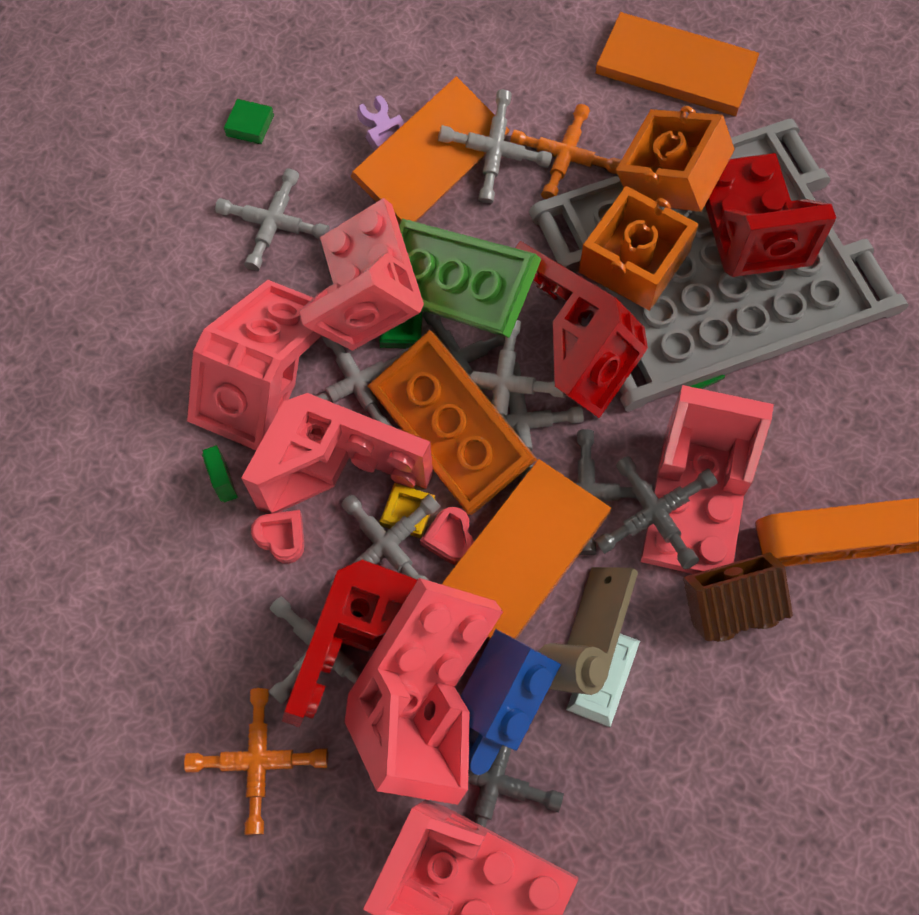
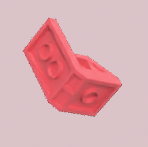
M382 198L320 237L333 285L319 292L299 311L303 326L353 351L421 312L424 305L393 206L386 199Z
M267 280L204 328L193 350L187 421L253 450H257L283 401L290 398L296 383L300 355L322 336L303 326L299 312L313 297Z
M682 385L668 421L654 493L660 499L679 486L684 488L695 481L698 475L708 468L717 479L718 484L710 489L698 491L689 497V502L669 514L681 531L680 537L685 545L693 549L698 556V563L689 569H683L677 560V552L671 543L665 542L654 524L646 529L640 562L691 574L734 563L744 495L754 479L771 424L774 404Z
M305 393L283 401L241 479L256 508L268 514L279 513L333 488L349 458L356 467L366 472L373 473L377 469L390 474V478L397 484L414 488L417 485L427 489L433 476L430 441L312 394Z
M421 578L416 582L348 693L345 724L376 791L456 805L460 803L468 791L470 711L455 686L503 613L496 601Z
M424 800L411 809L363 910L372 915H563L578 882V877L455 811L432 801Z

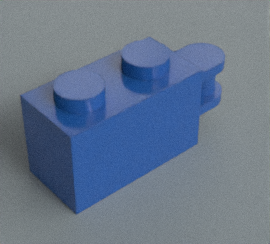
M495 629L461 694L462 700L470 711L469 770L475 775H482L491 768L502 745L515 751L518 750L561 666L555 660Z

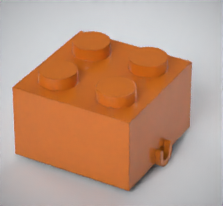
M683 106L680 111L650 109L616 169L623 187L628 186L654 201L658 198H663L670 203L671 208L701 212L735 150L724 116L722 114L696 113L690 106Z
M625 186L583 244L579 273L650 311L690 253L699 223L672 210L667 200L658 198L654 201ZM659 204L664 205V210L659 209Z

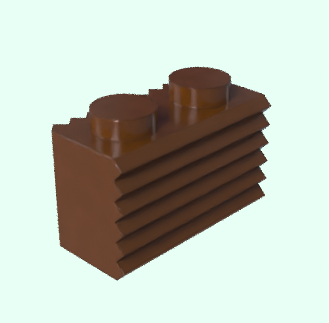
M771 553L683 577L692 624L705 641H727L734 638L740 631H747L749 628H772L784 618L791 619L793 616L785 565Z

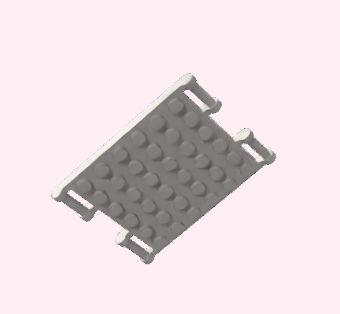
M786 119L731 138L735 150L730 159L776 153L791 201L801 199L815 200L812 192L825 188L831 180L824 168L819 169L799 137L800 129L794 119ZM781 143H785L803 174H799ZM618 175L539 201L529 210L534 224H539L557 260L556 262L574 273L579 271L583 244L624 189ZM704 206L701 212L671 208L677 213L699 223L690 253L650 311L597 283L599 288L616 297L645 327L648 349L638 362V366L647 384L637 387L632 375H629L620 388L622 393L620 401L627 412L641 408L648 402L679 392L682 385L692 386L720 375H726L880 318L898 315L909 306L904 296L895 292L873 256L874 248L869 240L862 239L843 246L833 228H831L812 266L731 277L724 272L706 206ZM563 215L580 250L570 253L553 218L554 216ZM858 262L865 276L867 277L876 294L880 298L879 301H877L874 295L872 294L871 290L869 289L868 285L866 284L865 280L861 276L860 272L858 271L854 263Z

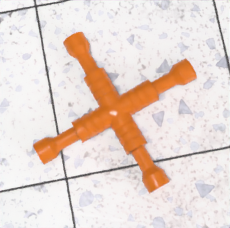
M585 104L576 105L573 113V123L568 126L562 143L544 137L536 139L526 136L522 131L513 130L510 139L511 143L536 148L537 152L542 150L551 152L552 156L556 157L550 171V181L544 186L541 193L544 199L558 195V184L560 179L565 177L570 161L588 167L596 165L606 168L609 173L617 174L616 169L622 159L615 157L607 159L595 155L596 152L576 147L582 133L581 125L583 121L587 120L590 113V108Z
M266 688L250 689L253 722L249 724L248 751L221 752L220 756L186 753L184 759L186 773L199 772L203 768H220V771H247L246 798H249V817L245 822L244 835H264L261 802L262 798H265L266 770L293 769V765H312L315 768H328V748L315 749L311 753H294L293 750H267L268 724L264 723L265 706L269 701V689Z

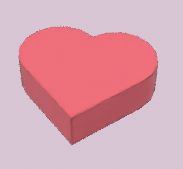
M458 507L443 509L421 538L420 545L445 561L457 565L474 543L472 535L468 533L469 517L467 513Z
M300 510L265 514L258 517L252 524L251 535L258 547L270 550L272 556L277 561L290 564L301 558L305 545L302 513Z

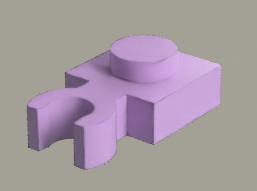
M380 95L375 98L373 103L378 113H370L364 104L359 105L357 111L360 122L372 128L368 130L365 138L374 151L405 123L400 115L392 119L389 118L387 115V102Z

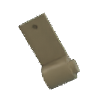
M619 567L591 568L568 644L549 643L539 649L540 653L561 664L549 690L593 695L603 688L608 677L638 575L637 570Z

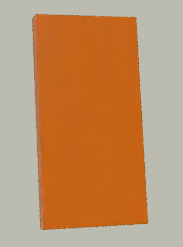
M620 12L597 62L595 74L736 116L760 53Z
M456 76L355 168L350 177L375 202L382 198L390 202L399 225L402 218L417 222L486 156V152L466 148V144L454 141L448 143L438 141L441 125L451 127L455 132L467 135L469 132L489 137L492 118L495 115ZM507 127L505 131V137L510 132V130Z
M431 330L424 334L367 385L402 431L430 441L434 472L468 515L476 513L538 460Z
M538 459L441 585L496 601L503 613L486 639L490 641L495 629L517 639L610 514L611 507Z

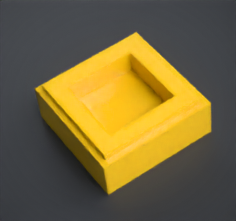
M394 483L381 516L380 525L391 529L402 517H409L419 508L421 500L429 493ZM430 514L426 515L415 525L416 530L410 533L411 536L422 538Z

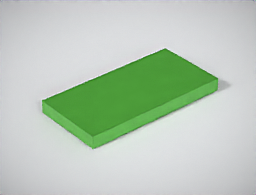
M402 218L399 228L424 303L421 311L510 338L541 258L535 253Z

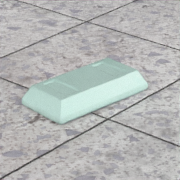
M620 633L608 677L603 688L593 695L572 693L566 710L611 727L640 641Z

